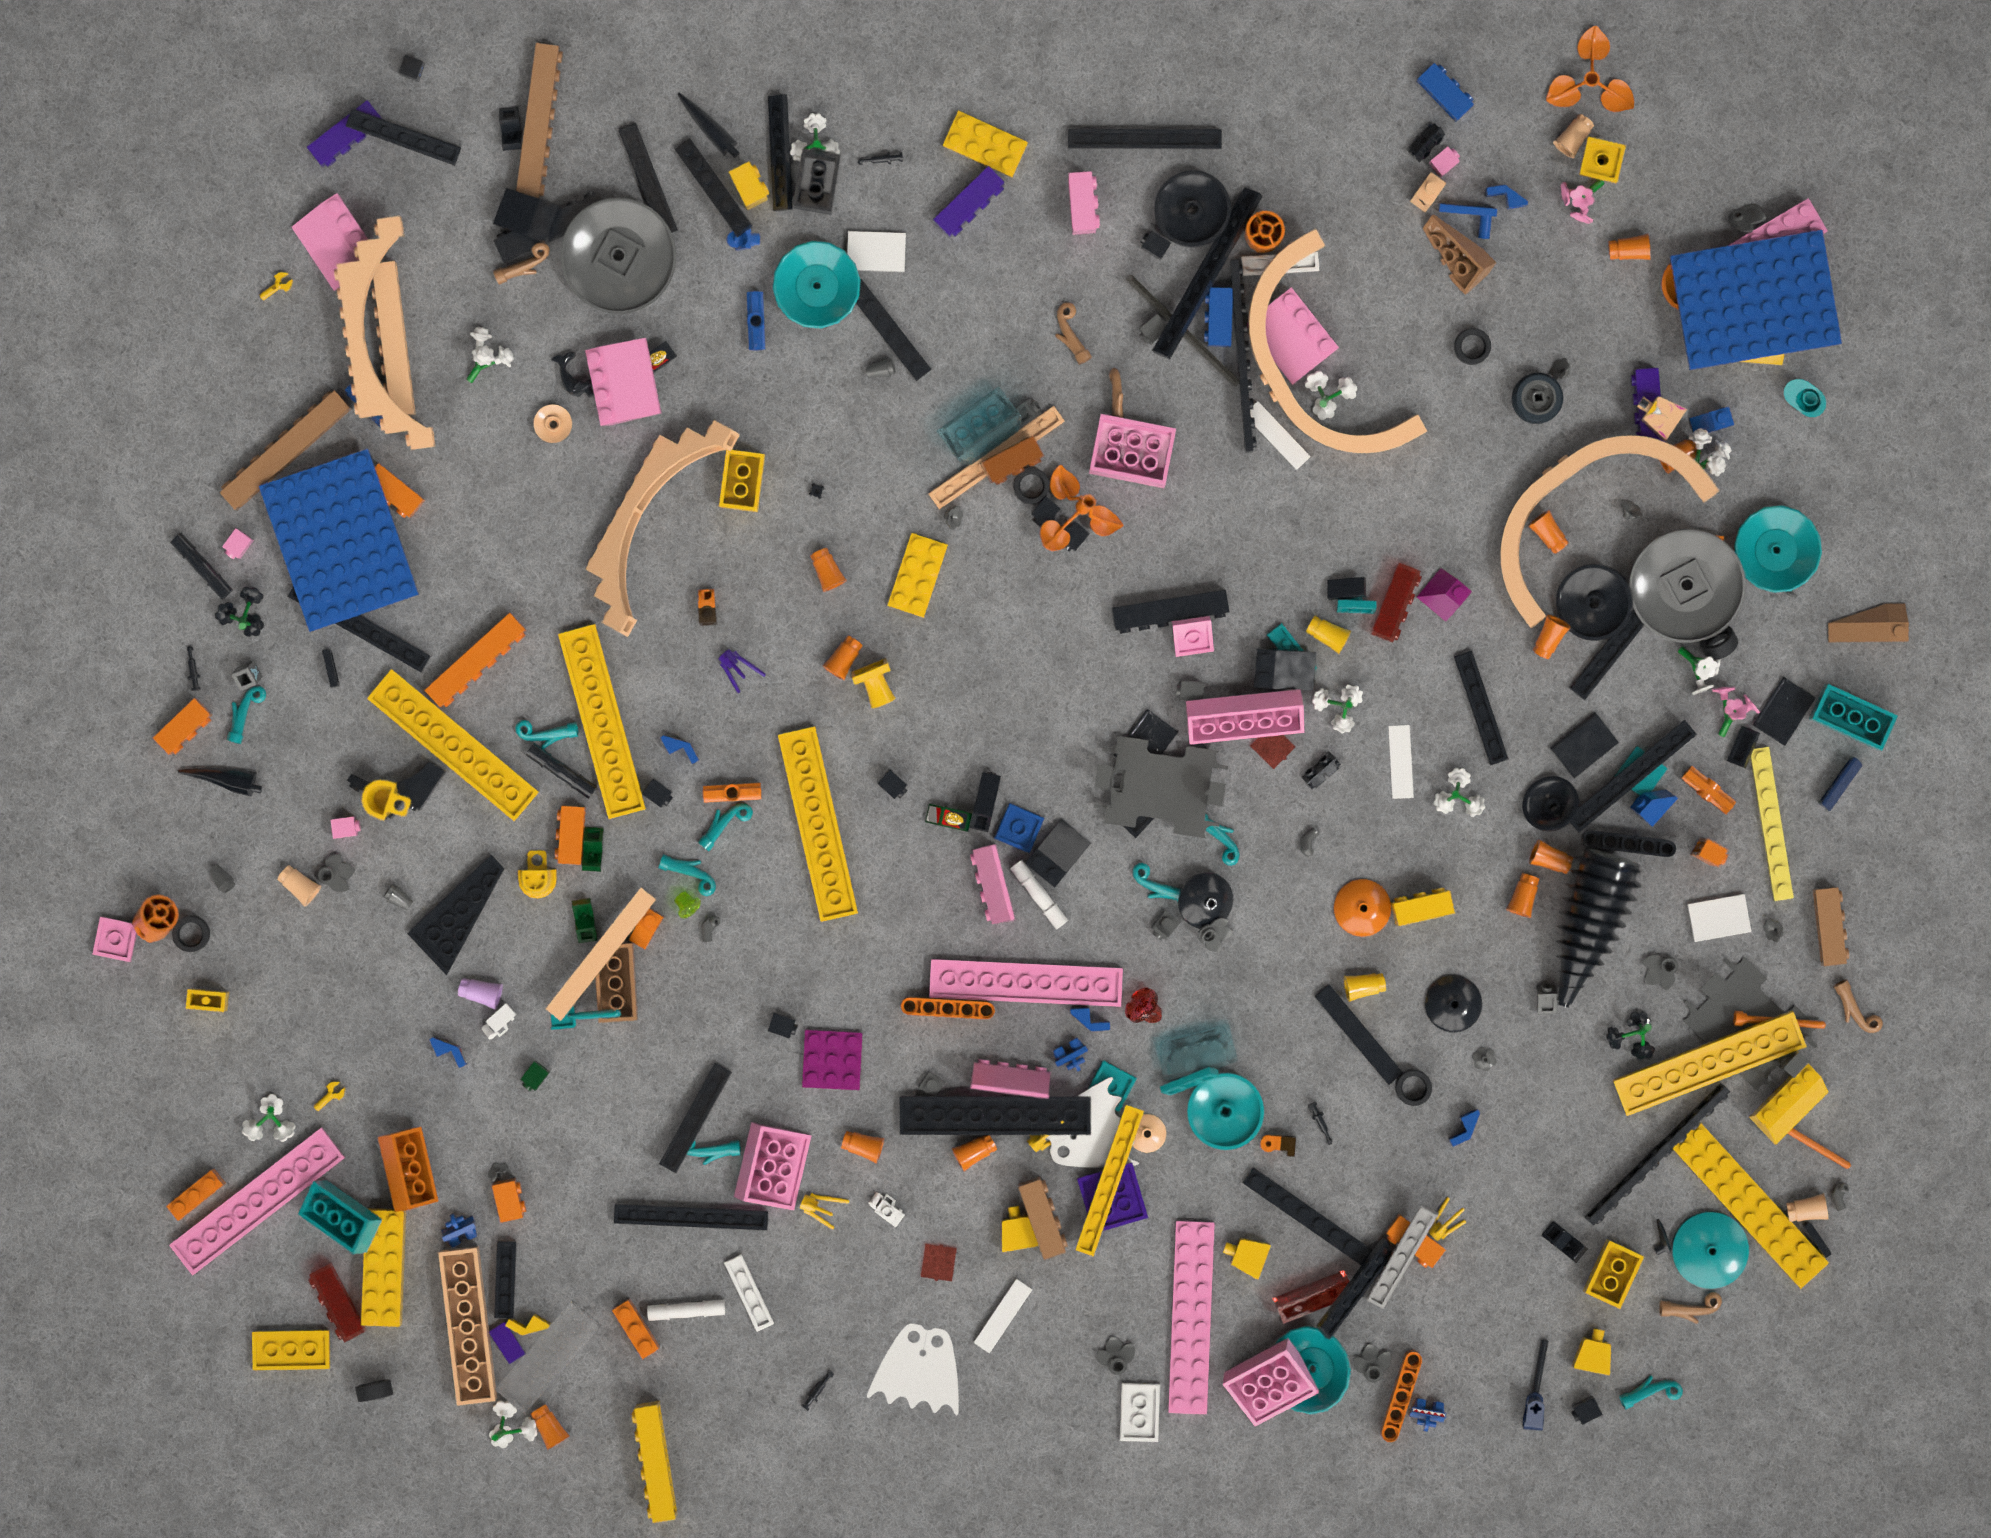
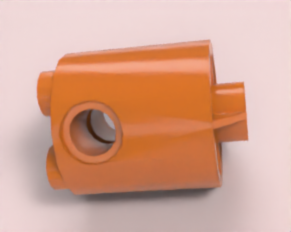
M1272 211L1257 212L1250 218L1245 227L1244 236L1246 243L1258 253L1273 251L1284 237L1285 227L1282 219Z
M154 895L146 899L132 920L135 932L149 943L165 938L177 923L179 916L178 908L170 898L162 895Z

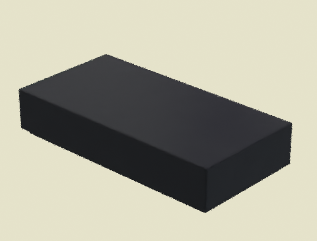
M1365 577L1327 580L1328 600L1366 597Z
M322 650L330 687H339L340 683L332 650Z
M1741 726L1727 762L1746 769L1760 733Z
M1809 1221L1803 1223V1228L1822 1256L1827 1258L1832 1255L1812 1223Z

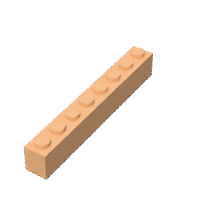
M395 261L379 263L372 278L375 287L372 288V297L377 302V307H374V314L376 319L379 318V326H376L377 336L378 338L381 337L382 345H379L380 357L383 356L384 364H381L382 375H386L387 383H384V389L409 416L416 415L397 263Z

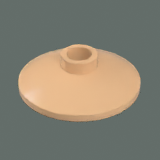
M547 405L537 412L534 418V429L538 437L543 441L558 443L566 439L570 434L572 419L568 411L563 407ZM551 421L557 422V426L555 428L550 427Z
M1144 1114L1132 1146L1146 1153L1159 1149L1166 1139L1164 1123L1154 1115ZM1146 1130L1151 1132L1150 1137L1144 1136Z

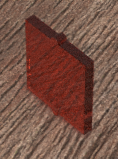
M1284 735L1258 737L1250 745L1272 769H1275L1283 760H1286V756L1295 748Z
M925 1244L921 1277L934 1279L935 1281L944 1280L952 1282L957 1248L946 1247L942 1244Z

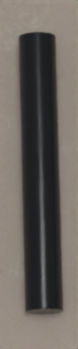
M1541 1339L1532 1392L1539 1393L1548 1340Z

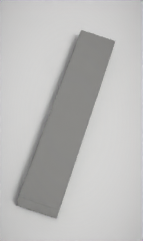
M1424 1204L1420 1205L1368 1295L1367 1301L1384 1309L1438 1216V1212Z

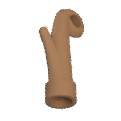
M537 243L532 248L534 257L505 268L500 267L493 270L498 284L505 283L513 277L536 274L537 271L531 268L540 264L548 257L550 251L548 245Z
M1065 302L1057 310V320L1064 336L1055 334V337L1073 352L1076 361L1081 365L1090 360L1092 356L1066 321L1075 316L1076 308L1072 303ZM1066 308L1070 309L1069 315H1064Z
M1112 368L1109 373L1110 382L1112 383V416L1123 418L1121 377L1119 371L1116 368Z
M1847 979L1834 985L1843 1003L1846 1023H1849L1851 1014L1855 1022L1864 1031L1876 1033L1881 1030L1883 1022L1879 1016L1872 1015L1865 1021ZM1871 1021H1877L1876 1026H1870Z
M1711 1292L1705 1297L1706 1306L1661 1301L1660 1316H1677L1697 1324L1699 1321L1693 1316L1714 1313L1720 1308L1722 1298L1718 1293ZM1715 1298V1303L1711 1305L1710 1299Z

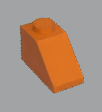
M649 908L636 925L629 941L646 949L665 916Z

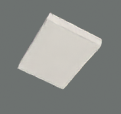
M848 231L847 254L855 262L858 271L905 272L906 233Z
M1745 894L1687 904L1694 942L1751 932Z
M1121 1384L1120 1441L1158 1442L1160 1384Z

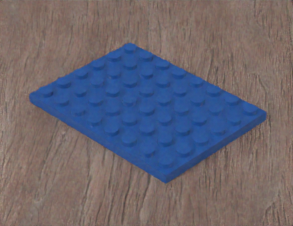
M1823 230L1670 256L1689 370L1842 344Z
M369 449L259 486L309 632L419 595Z

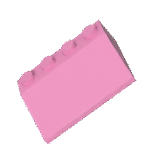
M336 193L292 226V229L332 289L335 291L337 288H340L339 280L336 281L334 269H337L336 264L359 261V258L355 257L354 247L357 246L359 241L369 240L340 195Z
M1292 287L1268 305L1265 322L1268 347L1275 364L1293 385L1339 347Z
M646 338L585 350L601 426H610L661 414Z
M1101 414L1089 474L1164 488L1176 429Z
M995 844L973 849L974 854H970L972 864L977 865L978 872L975 873L977 884H982L983 891H980L982 903H987L988 909L984 910L987 921L991 920L992 924L1015 920Z
M978 1059V1062H974L971 1088L1048 1098L1050 1072L1045 1067L1036 1066L1035 1070L1028 1069V1065L1016 1064V1067H1009L1007 1062H997V1065L989 1064L990 1060Z
M751 1122L734 1197L745 1202L794 1210L811 1135Z
M1288 1338L1224 1373V1387L1254 1426L1319 1393L1301 1355Z

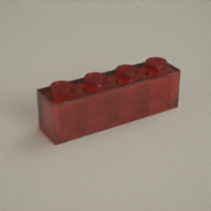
M1401 563L1397 564L1370 635L1390 643L1398 640L1401 633L1399 626L1401 622H1405L1408 615L1406 611L1407 605H1411L1415 594L1412 592L1415 586H1419L1422 576L1419 575L1420 570Z
M332 1262L310 1273L309 1283L313 1289H317L319 1293L317 1298L322 1306L325 1305L328 1311L326 1315L330 1323L334 1322L337 1328L335 1333L339 1340L343 1339L345 1343L366 1332L367 1329L365 1326H361V1318Z
M1343 1270L1274 1297L1273 1301L1283 1324L1332 1305L1349 1283V1279Z

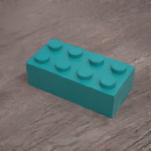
M1824 684L1809 720L1877 751H1883L1898 715L1830 684Z
M327 1180L313 1181L298 1212L299 1216L353 1254L367 1253L382 1222L380 1217Z

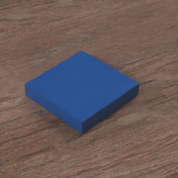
M1009 803L994 839L1030 853L1044 818Z

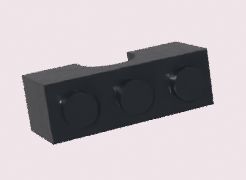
M1045 497L1032 512V521L1039 527L1046 521H1055V516L1061 508L1048 497ZM1076 521L1071 527L1064 529L1070 534V541L1065 549L1069 552L1071 550L1075 552L1090 535Z

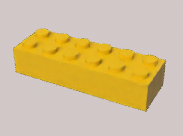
M367 1208L380 1217L382 1222L367 1253H364L361 1326L400 1327L402 1325L406 1211L395 1212L394 1209Z
M660 1401L636 1404L632 1412L633 1423H637L635 1439L636 1442H640L638 1458L639 1461H643L641 1476L642 1480H646L644 1495L645 1499H649L647 1507L648 1518H652V1523L675 1520L678 1513Z

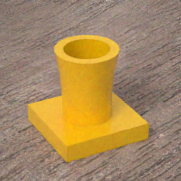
M1588 137L1579 175L1617 184L1626 145ZM1597 160H1603V165L1598 164Z
M886 658L850 672L855 685L864 682L871 708L883 706L896 699L883 673L891 671Z

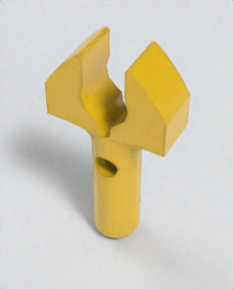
M277 273L274 276L276 278L275 283L260 293V298L265 300L279 289L285 292L290 290L293 284L292 279L286 284H280L282 278L289 274Z
M340 1082L329 1083L326 1086L328 1093L314 1105V1109L316 1111L321 1110L332 1099L337 1098L341 1100L345 1095V1087L339 1093L333 1094L334 1087Z

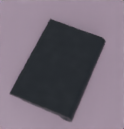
M1783 677L1754 721L1753 726L1785 746L1816 698Z
M1146 709L1127 737L1148 740V752L1162 755L1178 731Z
M1594 712L1550 747V749L1575 779L1619 742Z

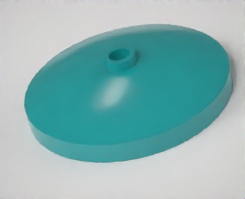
M1219 1073L1217 1078L1195 1087L1188 1101L1187 1117L1192 1131L1204 1144L1219 1150H1232L1246 1145L1257 1135L1264 1119V1104L1256 1087L1246 1078L1232 1073ZM1222 1108H1228L1229 1112L1227 1114H1223L1221 1112L1223 1110Z
M1701 1212L1685 1220L1676 1231L1672 1242V1257L1678 1272L1690 1283L1707 1289L1721 1288L1735 1281L1744 1271L1749 1258V1243L1742 1227L1731 1217L1718 1212ZM1715 1248V1252L1712 1255L1709 1254V1249Z

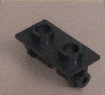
M1435 123L1429 125L1421 134L1425 139L1424 141L1417 138L1409 146L1408 153L1415 156L1419 163L1429 156L1434 146L1440 144L1445 136L1442 128L1438 127Z
M1329 753L1322 756L1314 767L1307 769L1301 778L1311 789H1317L1326 780L1323 774L1326 773L1330 777L1339 769L1341 764L1335 756Z

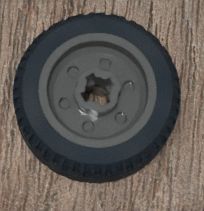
M1532 373L1523 377L1515 385L1512 392L1514 411L1522 420L1531 424H1542L1550 421L1559 413L1563 405V391L1560 384L1552 376L1545 373ZM1536 395L1540 396V401H1535Z

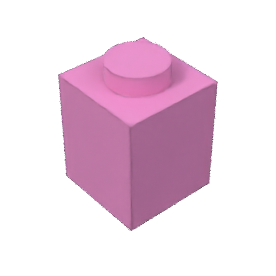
M1447 147L1434 157L1429 164L1441 178L1460 162L1458 159L1460 156L1454 148L1450 149Z
M236 528L222 547L226 549L224 553L232 559L235 557L241 559L254 540Z
M356 816L331 820L333 839L357 836L358 831H361L360 821L356 820Z

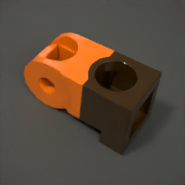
M699 589L700 626L717 625L714 589Z
M1265 1135L1260 1140V1146L1265 1152H1272L1274 1150L1287 1151V1156L1295 1157L1296 1137Z

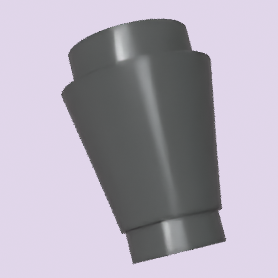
M886 358L866 367L868 378L891 377L892 374L896 373L892 359L888 360Z
M218 864L209 870L218 891H222L223 894L229 892L236 885L233 882L234 879Z
M391 885L384 895L387 902L405 910H408L413 903V900L398 886Z

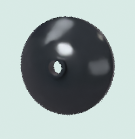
M1548 776L1534 782L1526 791L1522 802L1523 814L1529 824L1538 830L1546 832L1556 831L1567 826L1574 819L1579 807V797L1575 787L1568 780L1558 776ZM1557 806L1556 810L1552 811V807Z
M1212 872L1198 873L1189 878L1182 886L1178 897V908L1182 918L1189 925L1198 929L1204 925H1210L1215 919L1227 918L1233 906V892L1229 883L1220 875ZM1212 900V905L1208 906V902Z
M1458 975L1442 977L1435 981L1427 991L1425 997L1426 1014L1429 1020L1443 1031L1456 1033L1467 1030L1475 1024L1481 1014L1482 997L1480 991L1472 981ZM1453 1001L1458 1002V1006L1456 1008H1453L1451 1006V1003Z

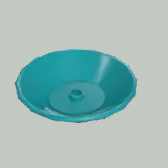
M809 241L796 245L781 258L774 271L773 292L778 307L788 319L803 327L822 329L838 324L852 312L859 298L861 280L855 262L845 250L830 242ZM815 283H820L821 287L819 289H814L813 285Z
M1783 505L1764 507L1749 515L1739 527L1734 543V551L1742 564L1745 578L1757 588L1773 593L1792 591L1806 584L1817 571L1822 556L1821 537L1812 520L1799 510ZM1774 547L1779 548L1780 552L1778 554L1773 552Z
M1304 1326L1291 1329L1280 1337L1275 1345L1287 1338L1291 1341L1301 1355L1319 1390V1393L1291 1407V1409L1306 1414L1328 1411L1341 1401L1349 1387L1351 1368L1347 1352L1336 1337L1332 1336L1331 1339H1326L1315 1327ZM1312 1365L1316 1368L1315 1372L1311 1370Z

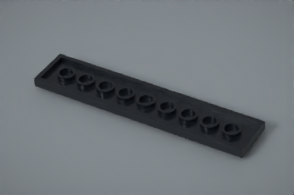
M900 1096V1135H1092L1091 1096H1048V1098L1035 1096Z

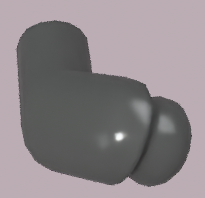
M1314 828L1310 829L1300 840V850L1307 857L1313 854L1312 840L1319 835Z
M712 915L702 923L703 942L712 941L711 931L720 924L719 917Z
M1838 1183L1831 1194L1837 1211L1846 1208L1843 1196L1849 1190L1847 1183Z

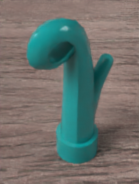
M253 686L248 689L238 709L236 703L232 702V726L226 740L237 744L242 743L244 737L243 730L250 702L252 700L255 703H261L265 700L266 690L263 687ZM256 692H260V696L258 698L254 696Z
M521 720L515 726L516 734L524 740H547L542 745L543 749L561 739L579 737L577 722L567 723L564 726L532 733L531 723L527 720ZM522 726H526L528 728V731L526 733L522 731Z
M736 804L721 817L720 810L717 809L709 830L699 839L698 843L707 851H710L732 818L736 815L739 820L748 821L753 815L752 808L748 804ZM746 810L747 814L745 816H741L740 811Z
M1205 813V820H1204V821L1214 822V821L1211 820V819L1208 817V815ZM1220 824L1219 827H1207L1205 831L1228 848L1222 854V861L1228 866L1235 865L1239 861V849L1225 833H1233L1234 830ZM1229 853L1233 854L1232 860H1229L1227 857Z
M665 854L662 855L658 869L669 870L701 879L698 890L703 896H710L716 890L714 879L708 873L694 867L701 864L700 860L684 861L673 859ZM708 883L710 889L704 890L703 885Z
M1138 863L1134 866L1133 877L1136 882L1156 892L1149 894L1148 898H1167L1178 902L1180 888L1148 880L1150 868L1145 863ZM1139 869H1144L1145 874L1141 876Z
M740 1140L720 1145L695 1148L696 1141H694L687 1154L695 1157H708L703 1161V1165H707L721 1157L730 1155L740 1156L741 1144Z
M1650 1375L1635 1390L1624 1393L1619 1398L1623 1408L1626 1410L1665 1389L1669 1399L1678 1400L1683 1394V1389L1678 1382L1673 1380H1663L1650 1384L1653 1376ZM1671 1387L1677 1390V1394L1673 1395L1670 1392Z

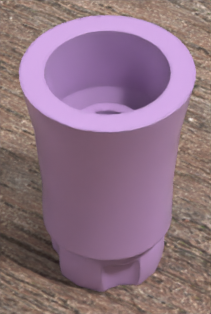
M462 978L458 989V996L496 1010L500 1002L503 984Z

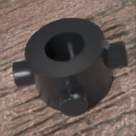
M813 483L809 496L821 499L822 490L825 489L824 486L820 487Z

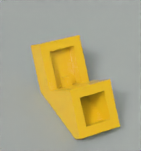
M534 1314L527 1327L510 1318L505 1326L520 1335H526L548 1329L551 1323Z

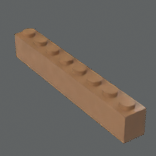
M536 43L516 191L540 199L545 193V185L542 182L543 177H547L548 171L545 159L550 156V147L547 144L548 139H552L553 134L550 122L555 118V109L552 107L553 101H557L558 90L555 89V85L560 80L558 63H562L563 51H560V47L556 45Z
M335 390L327 392L322 397L323 401L319 405L314 404L311 406L304 418L301 416L293 423L294 427L292 429L283 431L278 436L280 439L275 444L271 442L264 449L265 453L261 456L256 455L250 461L251 465L247 469L244 467L235 474L237 477L232 482L229 480L221 487L223 490L219 493L234 510L238 511L260 491L259 486L273 480L352 409Z

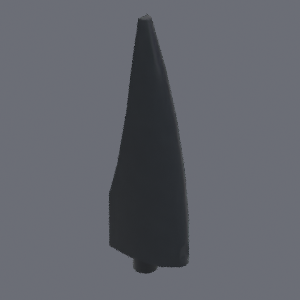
M678 93L677 95L686 110L714 146L724 156L729 152L736 158L740 153L734 147L738 143L699 106L681 93Z
M230 768L178 770L180 774L201 779L221 786L233 793L252 797L253 792L261 794L263 788L262 786L255 785L257 772Z

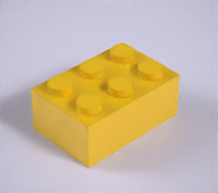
M726 449L719 502L720 508L758 513L765 454L736 450L729 451Z
M1443 887L1432 889V893L1427 895L1426 892L1415 893L1413 898L1407 899V896L1394 898L1395 902L1391 903L1397 926L1455 914L1451 893Z
M1606 1239L1583 1292L1621 1309L1644 1256Z

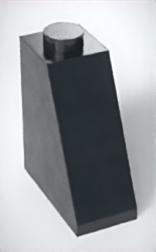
M982 772L970 824L971 829L984 832L989 831L1001 776L994 772Z

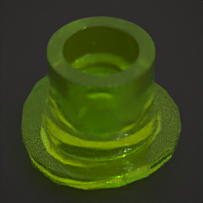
M687 891L680 893L674 899L675 904L679 908L678 915L680 918L692 916L701 904L699 898H692Z

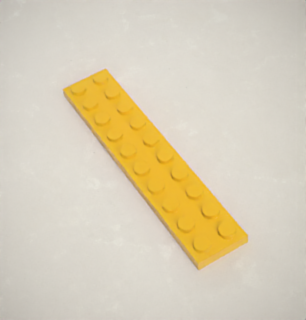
M596 624L558 634L608 819L645 810L644 799Z
M393 669L388 672L367 699L514 822L539 793L538 790Z
M816 727L780 734L778 739L820 921L823 922L858 914Z
M1792 1010L1613 1079L1625 1114L1629 1116L1807 1046Z
M1702 1123L1695 1130H1691L1682 1143H1678L1673 1148L1678 1156L1800 1289L1829 1264L1792 1222H1789L1788 1217Z

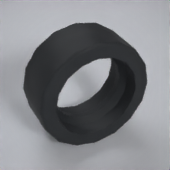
M1469 328L1457 336L1454 343V351L1461 362L1467 365H1477L1489 356L1491 341L1483 330ZM1475 335L1483 341L1484 350L1480 356L1470 358L1463 353L1461 349L1462 342L1467 336Z
M1038 468L1024 469L1025 471L1017 474L1014 479L1013 489L1015 495L1026 504L1040 503L1049 492L1050 483L1048 477ZM1036 475L1041 479L1043 488L1038 496L1027 497L1021 492L1020 482L1025 476Z
M1728 626L1714 637L1699 641V644L1706 657L1710 656L1713 660H1718L1733 653L1737 648L1738 638L1733 629ZM1725 639V640L1722 641L1721 643H1719V644H1717V645H1713V644H1715L1716 642Z
M186 916L178 920L174 925L172 938L175 945L182 951L195 952L204 948L209 942L210 929L202 918ZM187 923H196L202 930V938L195 945H187L180 938V930Z
M1411 1069L1403 1072L1397 1078L1395 1091L1403 1103L1410 1106H1419L1430 1098L1432 1083L1424 1072ZM1409 1077H1419L1425 1084L1423 1095L1417 1099L1408 1098L1403 1093V1083Z
M390 1379L374 1381L355 1387L358 1402L372 1401L393 1395Z

